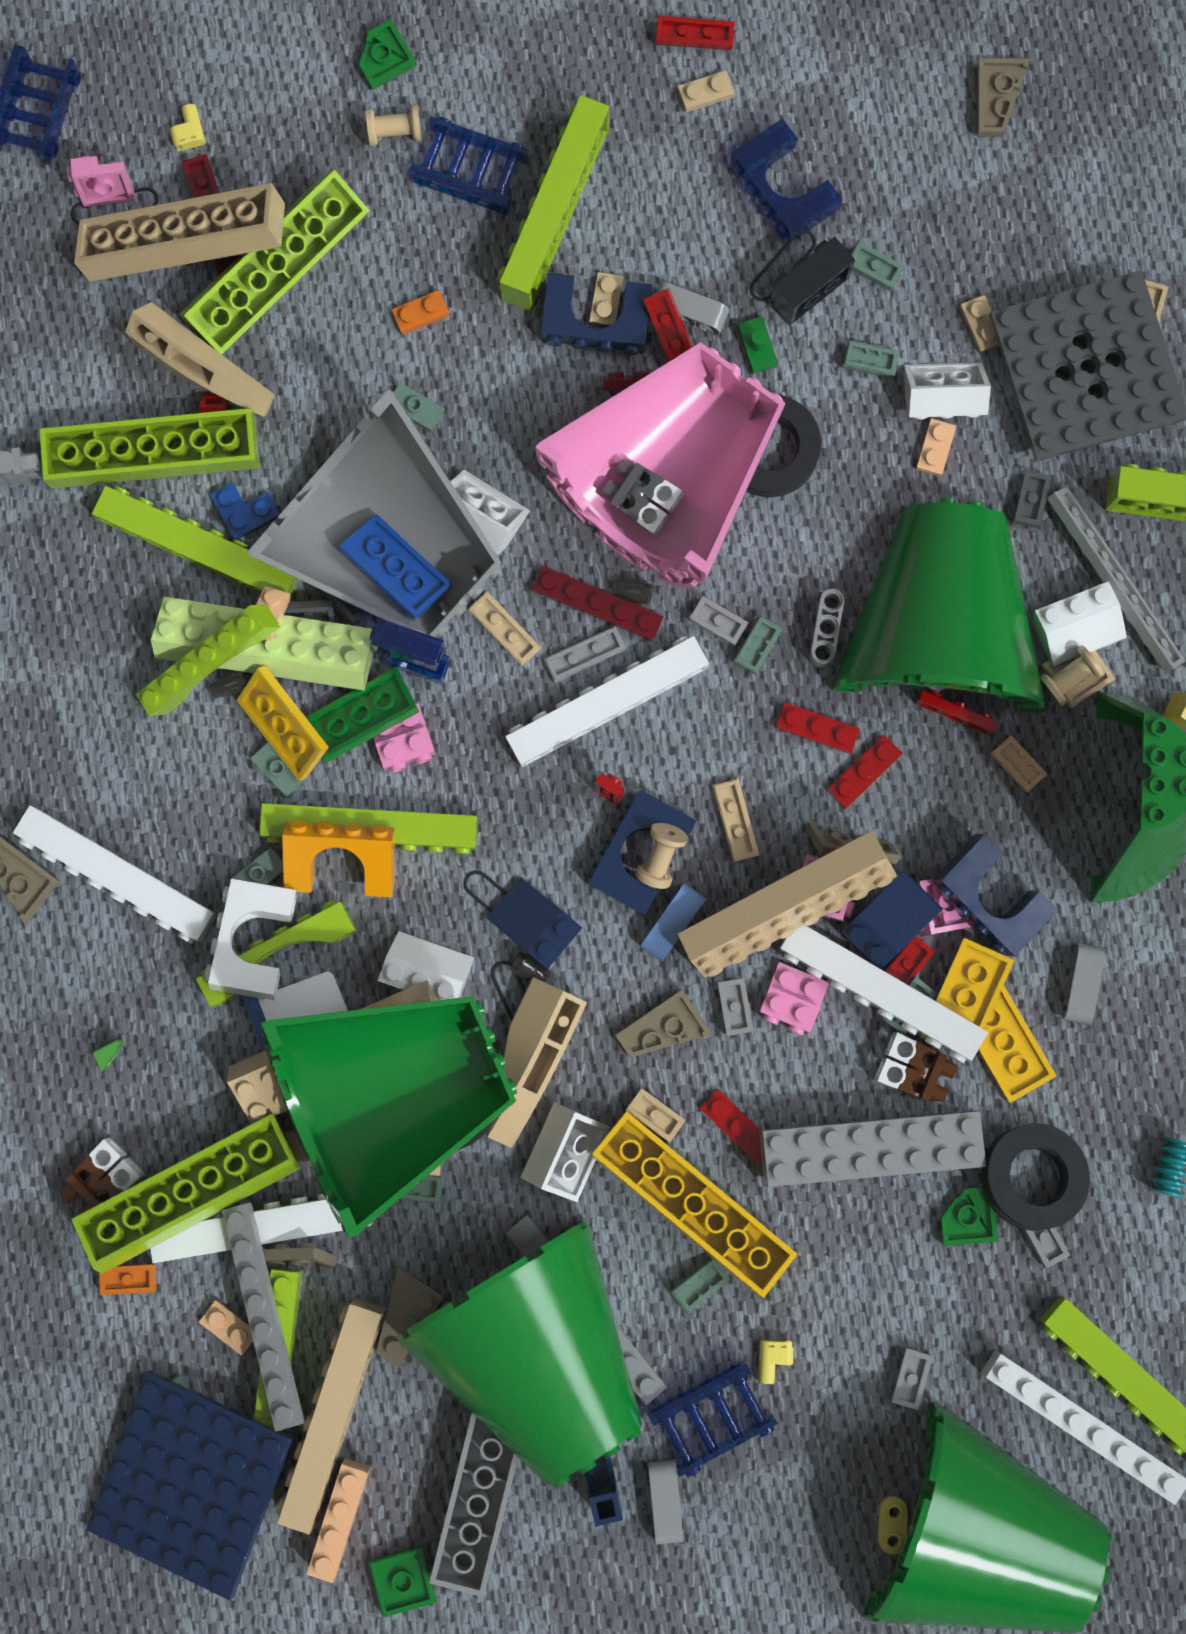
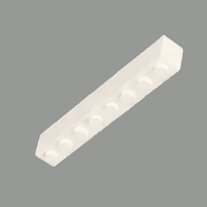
M684 636L673 642V647L664 652L663 649H659L649 655L650 660L642 664L640 661L629 665L626 668L627 672L622 675L612 674L602 681L603 685L595 689L593 686L582 690L579 693L580 697L573 701H570V699L563 700L555 706L556 710L548 714L546 711L535 715L532 718V723L526 726L519 724L508 731L510 734L506 736V740L521 768L708 669L709 662L695 637L687 639Z
M33 806L28 807L13 832L20 837L18 840L20 844L31 850L36 846L43 851L41 856L53 863L57 859L65 863L66 865L63 869L77 877L79 873H82L88 877L86 881L88 884L99 890L104 886L111 891L109 896L121 903L128 900L134 904L132 908L134 911L145 917L150 913L157 918L155 923L167 930H170L171 926L179 930L178 936L191 944L194 940L202 943L218 914Z
M805 925L795 930L793 935L786 938L780 948L785 953L783 958L797 966L800 962L808 967L806 971L818 979L824 976L831 980L830 986L842 993L848 990L855 995L853 999L865 1007H868L869 1004L879 1009L877 1013L889 1021H892L893 1018L903 1023L901 1028L913 1035H916L917 1032L927 1037L926 1043L937 1049L943 1046L951 1051L950 1057L964 1064L965 1060L968 1062L973 1060L988 1034L984 1029Z
M318 1194V1200L307 1201V1196L290 1199V1205L281 1206L280 1201L265 1203L264 1209L253 1210L261 1245L343 1231L341 1224H338L323 1194ZM222 1211L152 1247V1262L158 1263L231 1250Z
M994 1350L981 1371L983 1376L1174 1505L1177 1504L1186 1489V1478L997 1350Z

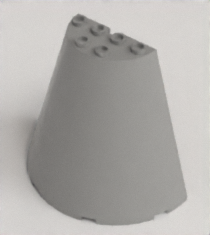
M390 389L384 393L247 552L252 557L428 641H431L435 636L440 638L448 630L449 626L447 623L452 617L458 619L466 610L467 599L472 597L475 600L485 587L483 586L487 578L489 577L493 580L502 570L499 557L397 396ZM376 514L452 583L451 590L415 621L339 551V545Z

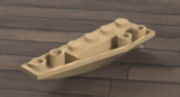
M150 302L132 311L125 333L133 345L173 375L245 409L251 408L252 412L263 417L267 415L275 394L154 303Z
M532 977L509 1025L503 1054L506 1068L503 1070L507 1079L511 1078L517 1090V1094L514 1095L516 1102L493 1121L487 1132L488 1138L510 1148L513 1147L546 1089L587 1004L586 1001Z

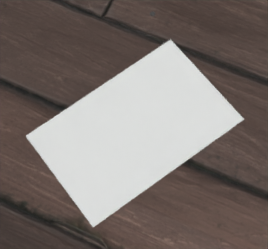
M328 971L278 989L275 1001L258 998L266 1021L348 1011L335 978Z

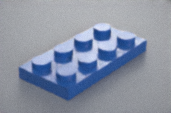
M377 514L339 545V551L414 621L452 588V583Z

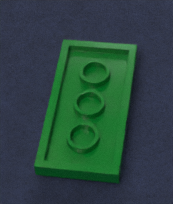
M395 667L367 682L365 691L355 689L311 713L306 718L329 747L322 756L324 762L328 763L420 711L400 671Z

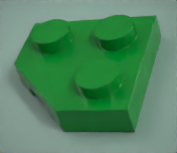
M391 19L368 31L366 46L363 55H361L359 67L372 90L417 66L415 58Z
M983 1187L963 1188L940 1216L942 1245L952 1246L999 1242L996 1213L988 1203Z

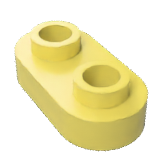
M887 1496L879 1505L878 1543L884 1552L891 1555L901 1552L907 1536L908 1509L904 1501L898 1496ZM893 1507L899 1509L896 1516L889 1515V1511ZM896 1536L897 1542L893 1545L889 1544V1537Z

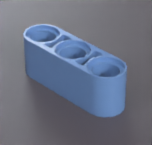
M684 883L640 947L663 962L679 939L678 933L686 929L707 898Z

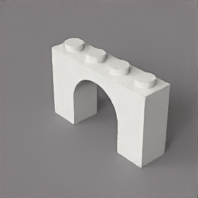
M231 879L229 887L225 886L222 902L226 903L224 913L219 912L216 928L220 929L218 939L213 938L211 945V954L214 955L212 965H207L205 980L208 981L211 990L275 1001L280 979L279 968L252 964L240 959L232 949V939L238 927L250 919L267 918L292 923L297 899L296 890Z

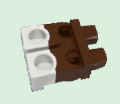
M893 1032L884 1055L910 1065V1067L908 1068L890 1059L882 1058L874 1081L922 1100L944 1102L948 1089L936 1084L940 1074L952 1079L958 1065L946 1059L947 1055L898 1032Z
M109 1137L103 1139L74 1172L65 1179L68 1183L64 1186L60 1195L69 1203L74 1202L81 1196L86 1201L78 1210L79 1214H82L130 1189L146 1174L130 1157L123 1159L127 1154ZM117 1163H119V1164L106 1176V1174H107Z

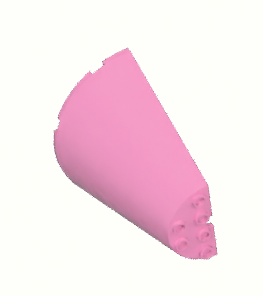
M701 342L539 442L535 447L540 465L550 470L546 476L550 484L583 524L586 520H588V524H593L599 529L595 535L638 569L645 572L649 567L651 571L654 570L659 573L657 575L658 580L684 588H693L698 583L702 584L709 575L785 406V402L777 393L769 392L754 377H749L748 379L740 375L741 370L735 363L727 362L720 357L714 348L706 347ZM623 459L635 465L638 462L685 493L672 513L650 498L648 499L649 502L670 516L657 536L610 503L612 500L602 492L609 480L620 487L626 480L624 476L616 471Z

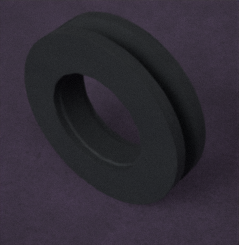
M783 395L779 396L785 402V406L777 423L787 427L794 435L797 444L796 455L793 461L785 468L775 471L756 468L746 491L756 496L779 497L794 492L805 484L813 474L820 456L821 435L816 420L802 404Z
M1031 1123L1010 1129L997 1137L985 1154L986 1167L981 1168V1182L985 1197L1000 1218L1017 1228L1039 1231L1061 1226L1077 1215L1087 1199L1090 1187V1172L1084 1153L1068 1134L1054 1126ZM1036 1149L1043 1151L1053 1159L1058 1167L1060 1175L1059 1190L1053 1200L1045 1205L1027 1203L1018 1196L1012 1186L1010 1177L1012 1162L1024 1150Z

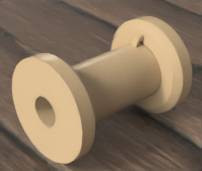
M418 104L411 105L410 113L375 116V112L371 108L366 109L370 147L376 146L381 137L413 134V139L416 142H422Z
M1083 645L1077 648L1079 657L1052 678L1045 674L1040 676L1041 684L1060 707L1066 704L1064 695L1091 674L1099 678L1105 675L1100 664Z
M655 823L650 830L655 843L648 862L637 866L635 876L648 886L665 889L670 887L672 882V876L667 870L676 848L686 845L688 836L676 826L666 823Z

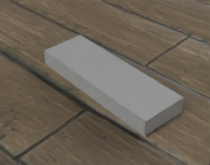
M613 626L543 659L554 683H557L625 652L627 649L616 626Z

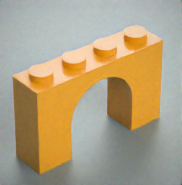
M301 820L286 823L282 834L284 888L296 890V892L311 893L315 881V856L328 848H343L354 853L364 866L365 896L392 897L395 885V828H389L384 825L373 827L360 826L355 823L347 825H337L330 822L306 823Z

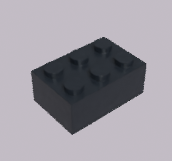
M835 236L828 242L823 240L815 247L812 255L808 258L803 256L795 263L792 271L788 274L783 272L774 280L770 304L787 324L791 326L850 278L855 259Z

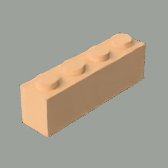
M346 1458L342 1462L306 1575L330 1583L334 1582L371 1466Z

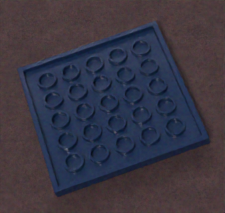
M147 1371L143 1376L86 1530L227 1600H231L235 1596L293 1437L281 1431H275L274 1428L161 1375Z

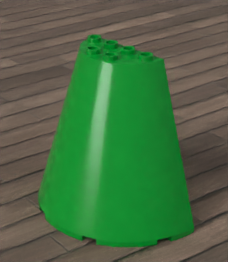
M942 498L940 502L934 503L912 502L909 507L902 511L832 683V690L859 693L862 690L868 689L869 685L885 687L899 686V684L951 688L996 694V697L1016 702V711L1044 712L1045 700L1008 520L1004 512L983 507V503L979 501H968L967 504L956 503V500L951 498Z
M1097 691L1096 718L1117 721L1141 732V763L1146 764L1150 769L1149 777L1141 780L1140 826L1107 874L1091 876V902H1110L1135 896L1158 884L1176 868L1186 854V733L1175 723L1135 699L1112 692Z
M473 996L274 1019L260 1024L267 1057L276 1083L278 1082L280 1091L284 1096L282 1099L307 1160L311 1162L312 1169L315 1172L314 1176L338 1224H341L343 1232L349 1239L359 1234L516 1102L514 1095L517 1094L514 1082L511 1078L507 1079L503 1069L506 1068V1063L500 1052L495 1054L491 1043L495 1042V1036L490 1026H485L482 1016L485 1015L484 1009L480 1001H475Z
M586 1220L485 1280L396 1337L399 1343L546 1485L553 1484L557 1488L570 1479L569 1475L579 1471V1473L583 1474L596 1466L594 1460L602 1455L605 1458L614 1455L620 1450L618 1444L625 1439L628 1442L642 1433L639 1429L642 1426V1421L592 1233Z
M933 1402L924 1428L927 1441L932 1443L926 1453L925 1478L911 1525L899 1554L894 1573H890L881 1591L871 1589L863 1618L878 1623L1059 1633L1081 1632L1092 1611L1097 1612L1099 1609L1101 1586L1106 1584L1109 1578L1110 1568L1106 1564L1112 1535L1108 1533L1106 1525L946 1408Z

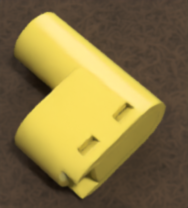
M187 104L181 108L185 123L175 125L169 129L173 145L177 147L178 152L206 143L198 111L194 104Z
M760 1340L759 1383H775V1364L793 1365L794 1347H792L791 1341Z

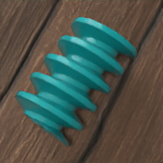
M1164 1136L1163 1139L1170 1146H1161L1160 1150L1167 1156L1157 1158V1161L1164 1166L1154 1168V1171L1160 1177L1151 1178V1182L1157 1188L1148 1189L1175 1198H1183L1184 1194L1178 1190V1187H1186V1183L1181 1180V1177H1186V1170L1184 1169V1166H1186V1142Z

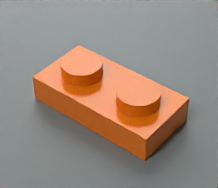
M440 290L391 309L402 335L450 316Z
M156 1263L118 1265L103 1274L99 1273L100 1295L156 1292Z

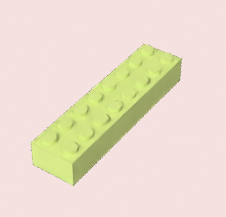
M164 597L151 637L154 657L178 662L244 609ZM283 615L279 624L280 628L276 630L272 641L264 639L262 642L250 647L218 667L255 673L257 668L266 666L274 677L365 691L375 649L374 629Z

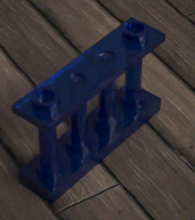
M14 45L0 89V152L3 145L9 143L39 151V155L46 165H50L52 158H56L59 150L57 141L74 88L78 87L81 81V72L74 60L69 59L66 69L63 70L32 62L25 47ZM32 72L62 80L58 94L24 85L25 75ZM26 96L53 103L54 107L51 117L17 109L18 97ZM16 119L46 127L43 141L9 133L10 122Z
M430 116L428 120L430 131L435 132L424 162L420 165L411 164L409 169L410 182L507 215L510 209V197L505 192L517 161L527 164L528 150L519 143H507L455 125L447 118ZM446 136L458 140L459 143L448 171L441 173L435 171L433 166ZM472 145L483 149L472 180L467 182L459 179L457 174L468 146ZM493 153L507 157L496 189L489 190L484 188L481 183Z
M745 1360L648 1411V1417L653 1426L660 1424L661 1427L664 1426L683 1463L676 1467L679 1477L683 1475L690 1477L701 1470L700 1466L758 1434L760 1437H764L775 1430L773 1426L778 1423L774 1415L765 1418L747 1383V1376L751 1374V1371ZM731 1384L738 1388L756 1422L755 1425L742 1432L722 1395L724 1393L723 1389ZM707 1397L709 1400H713L732 1436L718 1445L698 1409L700 1406L698 1402ZM683 1410L689 1414L707 1451L692 1458L673 1421L675 1420L674 1415Z

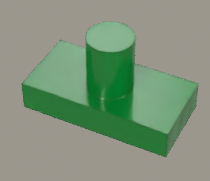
M763 316L738 323L737 328L752 374L778 367Z

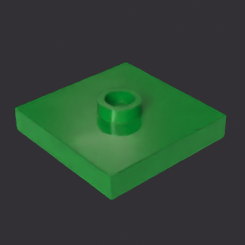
M423 1545L369 1560L382 1618L437 1603L434 1585L429 1583L431 1573Z

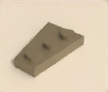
M978 59L977 136L1003 137L1030 59Z
M808 822L807 834L822 857L863 836L857 835L855 838H851L847 834L842 833V830L832 828L831 832L818 830V824ZM877 839L890 864H897L899 854L892 843Z
M0 836V886L9 902L13 904L19 913L23 923L28 924L60 881Z
M682 989L615 1034L630 1058L712 1035Z
M300 1243L299 1248H291L290 1245L285 1244L274 1245V1249H266V1247L262 1246L267 1267H285L286 1261H289V1264L294 1266L312 1267V1262H318L326 1265L328 1268H337L336 1256L316 1248V1244Z
M400 1266L397 1269L376 1350L377 1354L398 1368L409 1352L399 1343L396 1337L434 1313L444 1298V1295Z

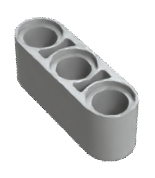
M659 283L656 293L667 288L670 289L683 321L688 322L687 325L705 332L706 330L712 331L713 335H720L730 311L726 305L671 283Z
M836 589L824 591L817 606L809 652V660L817 668L827 667L832 662L836 652L844 606V597ZM826 598H833L837 602V607L834 609L828 608L824 600ZM823 623L830 624L833 628V633H822L820 625ZM824 649L827 651L829 658L820 660L816 657L815 651Z
M1076 943L1073 951L1076 952L1075 959L1072 958L1069 973L1071 982L1070 985H1067L1064 1000L1066 1009L1062 1011V1019L1090 1025L1093 1021L1105 960V949Z
M676 1459L648 1462L656 1545L684 1542Z

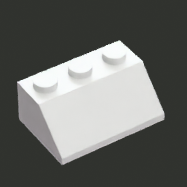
M982 362L904 365L905 400L909 418H952L953 416L974 418L980 415H988L991 385Z
M463 470L451 483L498 556L508 546L530 510L466 470Z
M1109 581L1037 609L1031 619L1034 630L1052 667L1078 658L1077 648L1081 645L1085 646L1091 653L1127 637L1121 606Z
M398 931L387 953L378 981L405 990L428 980L438 1000L460 998L474 957Z
M554 1102L521 1178L540 1189L578 1202L595 1163L590 1154L608 1134L610 1127Z

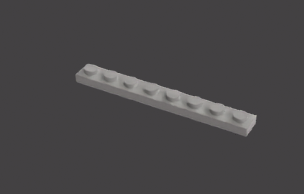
M1068 486L1050 495L1047 499L1053 511L1059 515L1066 526L1067 532L1075 539L1081 548L1082 554L1090 561L1099 579L1104 583L1109 581L1127 621L1134 626L1140 635L1142 643L1148 647L1154 656L1156 664L1166 674L1184 663L1185 659Z
M245 1203L222 1210L274 1429L279 1431L301 1425L305 1421L252 1204Z
M528 1215L506 1232L524 1256L549 1242ZM616 1324L633 1390L647 1405L663 1392L667 1385Z

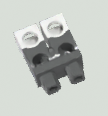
M623 459L616 471L624 476L626 480L621 487L609 480L602 492L612 500L610 503L657 536L670 516L649 502L648 499L650 498L672 513L685 493L638 462L635 465Z

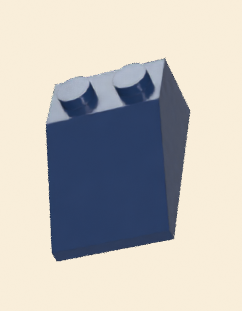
M904 870L864 907L841 932L876 967L882 969L943 908Z
M521 877L486 917V919L547 970L582 929L577 922Z

